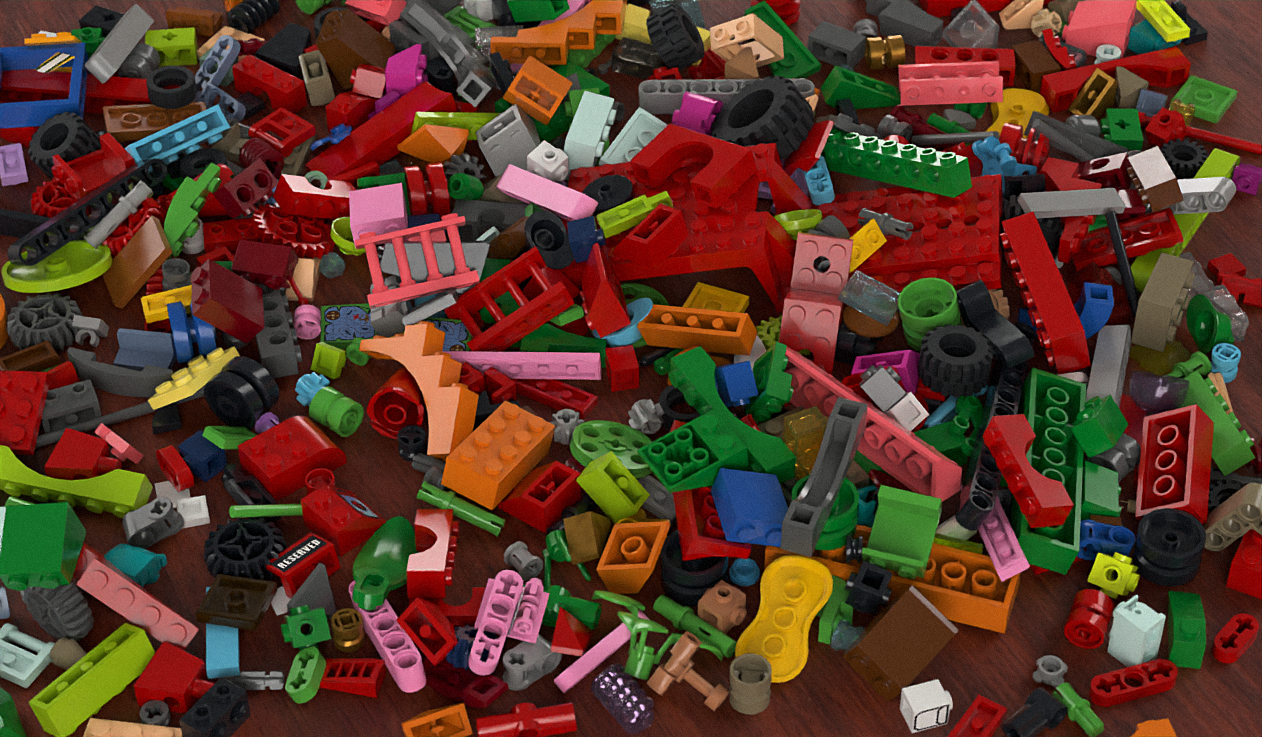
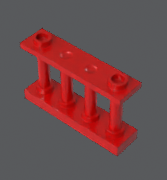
M536 246L459 296L457 303L443 309L449 319L461 320L473 338L467 342L472 352H502L575 304L561 281L552 286L541 269L547 265ZM532 276L543 293L529 302L518 284ZM509 291L520 308L506 317L494 300ZM486 307L496 321V324L482 332L471 315Z

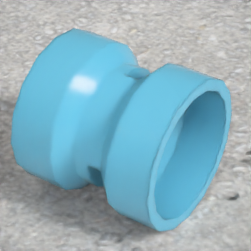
M1221 343L1214 346L1211 354L1212 361L1210 362L1211 372L1214 374L1217 372L1221 373L1225 383L1235 380L1238 371L1237 365L1241 358L1240 350L1229 343Z

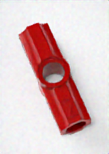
M520 703L514 706L509 713L475 718L478 737H543L577 731L572 703L537 708L532 703Z

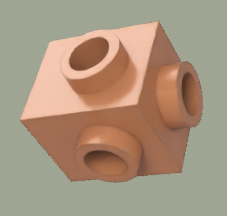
M723 580L713 588L707 589L698 601V617L713 625L724 634L733 626L741 624L747 613L746 594Z

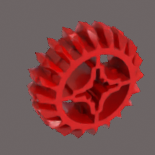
M52 177V181H43V186L36 187V192L32 194L31 210L33 215L52 218L77 202L78 199L73 194L70 195L61 181H57ZM89 206L86 208L87 216L91 215V208Z
M147 197L136 208L137 212L135 214L131 213L102 242L103 245H107L110 248L113 259L151 216L159 219L164 229L167 214L162 206L153 198Z

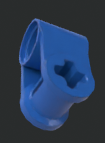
M1088 519L1081 520L1080 546L1077 557L1083 560L1095 561L1098 553H1105L1113 557L1114 552L1129 556L1135 542V535L1131 530L1123 526H1113Z

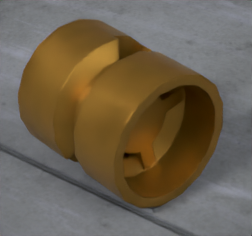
M901 35L887 36L885 40H882L881 37L866 38L865 61L868 70L883 69L885 65L889 68H898V65L905 64V46Z

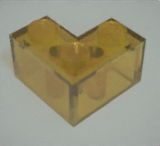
M816 406L784 417L783 442L797 457L795 470L797 481L811 474L829 418L823 416Z

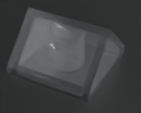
M971 0L942 31L943 38L951 47L997 49L999 25L977 0Z

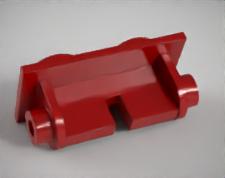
M1218 272L1214 296H1218L1220 300L1237 303L1239 294L1245 295L1244 305L1262 308L1261 278L1249 279L1240 277L1232 272Z

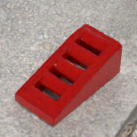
M325 659L326 667L319 685L320 688L377 698L386 676L385 660ZM330 670H335L333 677H327ZM342 672L346 673L345 677H340Z

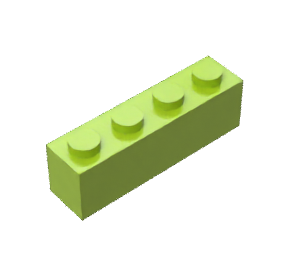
M124 623L31 699L29 704L44 731L56 737H66L72 734L81 723L91 715L99 712L105 703L115 695L123 692L130 682L141 675L155 654L143 629Z

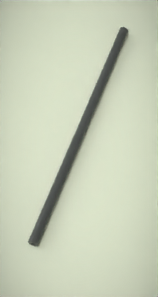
M205 385L192 396L176 401V404L205 396ZM149 402L52 431L37 437L35 449L59 442L66 428L88 433L96 430L101 423L107 427L158 411L163 407L153 410Z

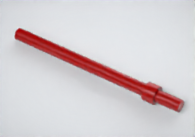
M1138 111L1141 128L1142 126H1148L1151 117L1145 116L1146 113ZM1186 126L1187 137L1262 155V144Z

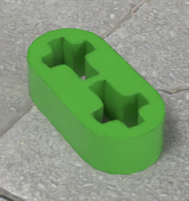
M315 647L305 648L296 655L287 678L285 689L296 703H305L311 700L318 691L326 667V661Z

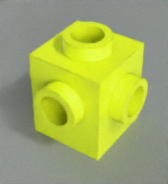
M1114 552L1113 557L1105 553H1098L1087 581L1100 586L1101 592L1117 599L1118 594L1127 596L1129 591L1133 592L1135 590L1140 575L1136 574L1138 567L1130 564L1132 558L1118 552ZM1115 571H1117L1118 577L1116 580L1113 576Z

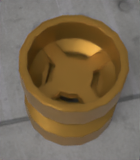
M351 608L337 611L331 619L334 645L342 652L348 653L359 650L365 642L362 615L359 611Z

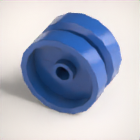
M181 301L167 304L178 364L187 363L194 358L192 345L194 343H197L199 355L206 358L210 352L216 349L215 339H217L215 327L194 315L187 318L185 306ZM191 301V303H190L191 315H192V301Z

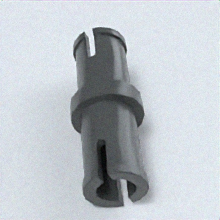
M863 208L859 213L860 217L865 218L864 220L858 218L859 225L864 226L874 218L883 235L889 233L908 240L913 233L907 230V228L911 230L914 228L912 223L895 219L892 214H880L867 208Z

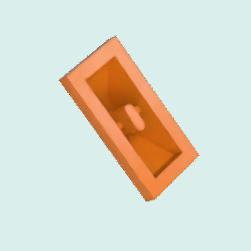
M464 703L424 711L401 724L405 737H466L473 734Z

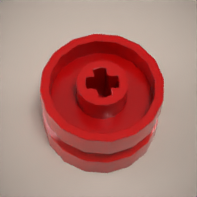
M442 163L427 164L425 168V181L422 171L417 165L404 167L403 173L405 175L411 215L429 214L428 206L430 207L431 214L439 213L440 220H442V216L449 215L450 196Z

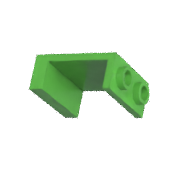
M880 485L878 509L867 548L863 547L862 560L883 569L896 571L898 575L904 578L915 579L916 576L924 578L942 512V500L936 497Z

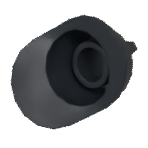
M537 211L531 214L526 220L524 227L525 242L528 250L536 246L549 268L563 269L568 267L573 262L574 255L569 244L567 231L561 219L548 211Z

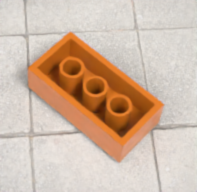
M505 400L447 456L441 484L493 510L549 453L555 425Z

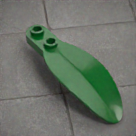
M397 516L386 521L372 535L356 557L352 571L356 582L353 588L352 600L358 604L359 608L365 610L376 609L377 606L384 603L390 591L407 583L409 555L416 554L417 551L415 533L412 525L406 518Z

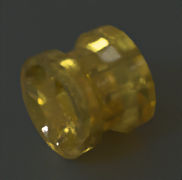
M1175 98L1169 110H1175L1182 114L1186 126H1189L1196 106L1192 103L1184 104L1180 99Z

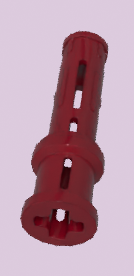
M900 104L895 106L890 113L891 116L897 118L898 122H906L912 126L911 136L947 134L923 121L921 115L906 111L905 107ZM936 144L935 146L944 150L957 144Z

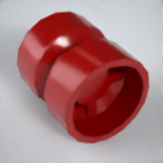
M1084 589L1075 595L1064 627L1065 637L1072 644L1084 649H1094L1104 642L1108 624L1114 610L1113 601L1109 596L1094 589Z

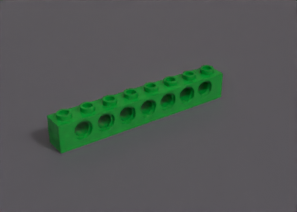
M831 129L821 156L825 159L827 169L835 172L953 198L972 188L968 158L956 155L953 152L944 153L936 151L934 148L924 149L916 147L914 144L905 145L894 140L885 141L875 136L866 137L858 133L841 132L839 129Z

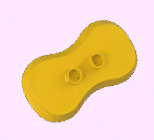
M1018 88L1003 90V102H991L990 107L993 121L985 132L997 131L1000 137L1003 125L1006 122L1023 126V138L1027 139L1028 136H1025L1024 132L1033 111L1048 116L1049 106L1043 96L1036 92Z
M799 555L781 556L771 562L762 574L759 610L754 620L739 637L736 643L735 657L737 658L743 654H757L767 659L772 669L771 682H786L797 676L807 662L809 652L808 632L811 622L819 610L826 604L832 593L833 579L829 569L817 560Z

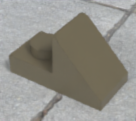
M237 122L222 134L223 139L213 143L209 149L219 150L225 155L227 160L240 163V150L243 144L250 139L241 138L240 125Z

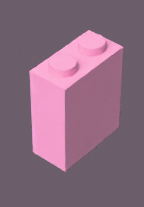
M402 183L349 191L350 227L353 240L360 239L359 235L368 232H376V235L408 229L407 205Z

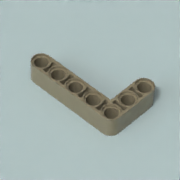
M1249 483L1208 514L1207 523L1203 525L1206 531L1204 548L1211 551H1221L1250 529H1254L1262 535V484Z

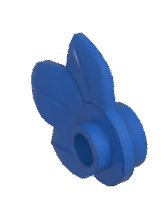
M344 123L335 126L330 130L332 134L311 144L312 151L328 142L332 144L339 143L351 133V125L345 127Z

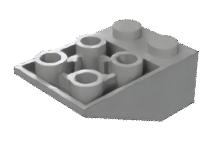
M514 104L475 132L480 149L495 177L503 174L508 164L527 171V156L541 144L534 121L517 104Z

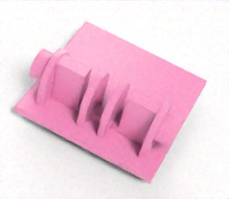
M532 578L525 584V589L522 587L517 605L520 598L521 601L510 632L508 630V637L536 644L549 593L543 592L544 587L540 579ZM488 579L474 626L475 629H478L495 581L494 579ZM505 583L502 594L508 596L511 584ZM502 605L492 606L493 611L497 614L504 615L508 613L507 609ZM493 629L485 630L487 632L499 634L497 631Z

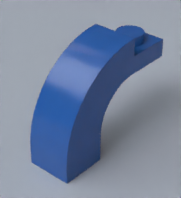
M1084 282L1081 295L1074 304V307L1084 328L1086 339L1102 329L1111 315L1114 306L1112 286ZM1019 308L1017 322L1027 324L1036 334V330L1039 329L1031 325L1027 312L1030 309Z

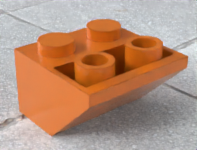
M529 56L509 86L503 99L513 105L517 104L525 113L547 125L573 83L532 56Z

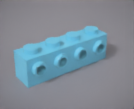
M215 105L128 145L125 150L134 158L135 163L143 159L157 158L163 160L168 165L178 160V154L186 151L187 154L201 149L200 144L206 141L211 145L223 139L222 134L230 126L219 105ZM151 165L148 168L149 173L153 172Z

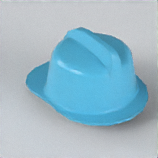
M641 298L627 305L631 324L603 338H600L596 329L593 330V335L599 339H606L611 348L634 344L642 336L637 325L651 311L653 307L652 300L650 298Z

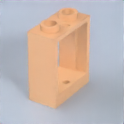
M753 13L710 28L711 50L726 62L745 47L752 48L757 68L784 59L782 36ZM752 38L756 40L741 46L737 44Z

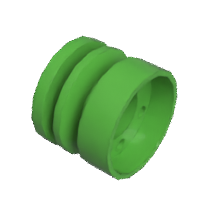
M922 278L911 282L903 288L898 296V308L902 319L904 336L908 345L916 351L921 350L922 339L926 337V333L930 330L934 331V328L938 326L945 327V325L950 324L952 326L962 325L957 292L953 285L946 280Z

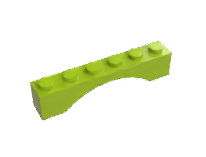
M0 445V490L12 496L18 497L24 494L40 502H47L48 500L58 501V503L68 502L71 508L77 505L85 507L94 513L106 511L123 518L127 513L145 506L153 488L145 474L121 469L89 479H54L26 467L15 457L8 446Z

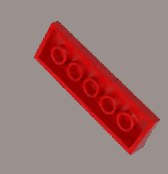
M426 81L422 82L353 130L339 143L333 144L305 164L307 172L320 171L329 180L332 177L372 161H376L381 166L401 152L398 150L397 145L411 135L416 112H457L452 93L441 91Z
M674 420L670 432L685 425L686 422ZM712 486L672 492L683 561L705 557H738L748 559L751 552L750 543L726 541L710 491Z

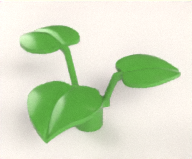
M595 591L592 600L603 598L610 602L624 605L631 611V613L620 611L617 613L618 617L631 632L629 657L624 673L648 680L653 663L659 665L665 651L671 644H676L683 634L672 633L656 655H654L655 648L645 645L648 631L668 634L669 630L656 622L638 617V609L645 610V606L628 596L609 591ZM642 631L639 643H636L637 632ZM698 638L702 642L700 648L709 649L722 662L723 653L715 646Z

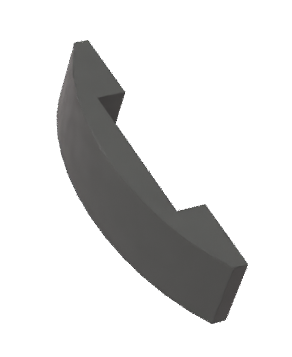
M70 347L67 350L68 359L73 363L78 378L82 381L90 379L93 387L109 393L132 397H152L157 393L156 387L166 381L173 380L171 377L173 370L146 364L141 372L97 362L96 355L93 352Z

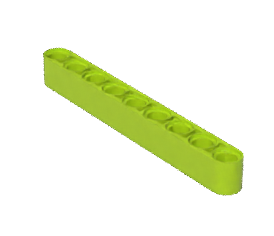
M1215 148L1193 179L1227 177L1232 180L1234 169L1236 166H1239L1241 157ZM1209 212L1173 214L1182 232L1184 242L1178 243L1171 248H1161L1151 251L1144 256L1137 257L1131 266L1137 292H1143L1161 253L1179 257Z

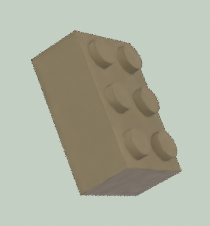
M1161 253L1139 299L1131 343L1164 352L1168 342L1173 343L1177 332L1176 326H1181L1184 312L1187 311L1192 297L1188 293L1189 289L1192 290L1196 278V273H1192L1194 261Z

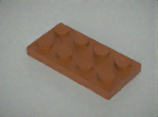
M191 102L177 109H164L154 104L102 107L106 133H109L117 142L141 140L207 110L205 102Z

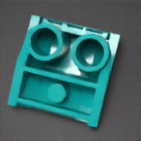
M120 543L104 555L109 562L141 587L157 581L160 576L159 570L161 566L164 567L167 564L166 555L156 554L126 543Z

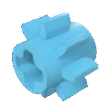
M315 372L303 375L296 384L295 391L299 394L296 399L304 407L310 406L315 394L323 387L328 386L330 381L322 374L318 376Z

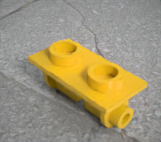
M874 218L850 238L854 242L849 273L855 270L887 241Z

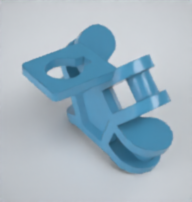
M990 136L985 138L984 141H975L972 145L973 153L983 163L981 176L1001 174L1003 182L1002 201L1003 197H1005L1004 176L1022 175L1024 171H1027L1028 174H1036V166L1018 164L1015 157L1010 156L1012 150L1009 144H1000L996 137Z

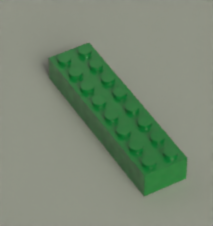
M1032 367L1025 379L1018 407V414L1025 415L1036 435L1026 454V458L1037 472L1047 478L1062 482L1074 506L1063 525L1031 528L1012 493L1010 524L1029 564L1066 575L1079 553L1084 450L1072 432L1071 427L1077 420L1076 415L1085 408L1086 384Z

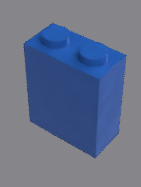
M720 468L710 491L726 541L781 547L782 522L788 511V506L777 475Z

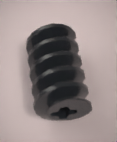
M243 0L235 8L228 11L227 21L229 27L245 33H251L255 28L257 29L261 24H264L267 19H271L274 15L280 12V4L278 0Z

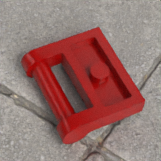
M282 107L252 125L248 131V136L251 139L260 138L280 152L283 157L290 156L295 147L316 134L313 124ZM270 130L284 138V140L280 141L266 132Z

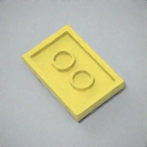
M235 346L224 351L220 347L210 352L206 358L199 355L187 363L188 368H183L171 376L173 378L172 381H166L155 388L157 393L148 399L152 409L155 410L195 394L214 375L221 372L222 368L231 359L240 356Z

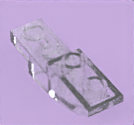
M1191 252L1180 254V258L1194 261L1192 273H1196V278L1192 290L1189 289L1188 293L1192 295L1191 299L1198 294L1205 295L1215 310L1230 317L1234 340L1238 342L1244 341L1249 320L1246 313L1242 312L1236 303L1235 297L1229 293L1225 285L1214 286L1212 280L1208 279L1202 270L1201 264L1195 260Z

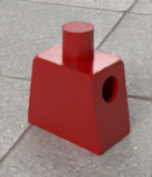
M66 428L44 467L47 477L62 480H82L121 469L122 462L120 459L111 458L108 442L105 439Z
M162 642L134 684V690L139 707H142L149 701L160 700L167 704L170 712L185 714L192 708L196 700L200 699L215 683L208 681L205 662L202 659L169 643Z

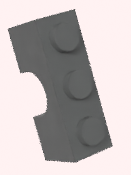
M456 199L452 214L457 213L458 217H465V225L458 227L460 239L475 241L482 232L489 230L493 226L497 230L504 231L517 220L525 217V208L529 205L477 200L462 201Z

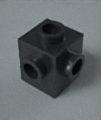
M863 560L858 573L851 572L844 590L849 591V595L845 603L853 606L859 612L875 615L879 605L886 606L892 589L887 588L892 572Z

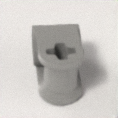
M538 634L536 644L523 641L504 654L503 665L506 671L503 674V681L508 683V689L524 690L545 674L552 672L559 665L562 653L551 652V643L540 634Z

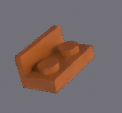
M177 7L176 9H167L166 11L168 29L195 27L196 35L213 37L224 21L222 12Z

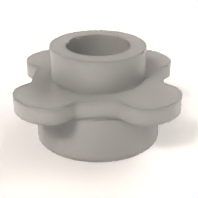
M1047 655L1037 660L1036 665L1038 668L1032 676L1035 682H1043L1054 687L1064 683L1062 677L1067 672L1068 667L1060 658Z

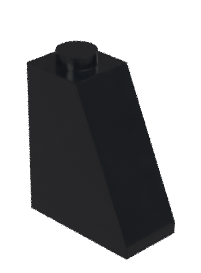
M290 22L255 52L256 58L303 80L299 56L304 54V49L312 46L310 29Z

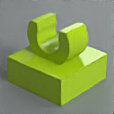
M324 342L317 343L311 370L332 379L340 378L342 367H345L346 351Z

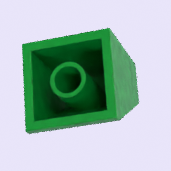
M68 502L6 506L0 551V579L7 588L21 591L27 589V587L41 586L47 589H54L59 585H70L86 536V530Z

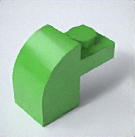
M832 575L833 589L830 598L815 615L821 617L818 641L829 645L834 634H840L843 623L852 625L854 610L853 606L845 603L849 595V591L844 590L847 582Z

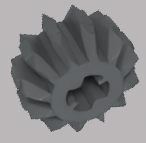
M462 153L460 157L453 155L451 156V162L443 163L447 168V171H444L447 183L452 175L464 172L467 175L483 180L486 176L480 174V171L485 166L482 164L477 165L478 158L475 156L469 157L468 153Z

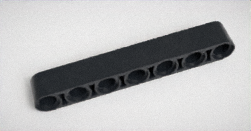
M157 158L138 161L14 242L8 249L7 256L9 261L16 266H33L98 224L120 202L118 199L121 196L125 197L131 191L128 187L129 178L133 183L132 189L140 180L150 189L163 181L167 175L165 162ZM150 165L153 168L152 176H150L148 172V168ZM108 192H110L112 195L111 203H109L107 200ZM87 206L91 208L90 217L86 214ZM66 220L70 222V229L68 232L65 229ZM45 233L49 237V243L47 246L43 242V236ZM24 247L28 252L25 260L21 256V251Z

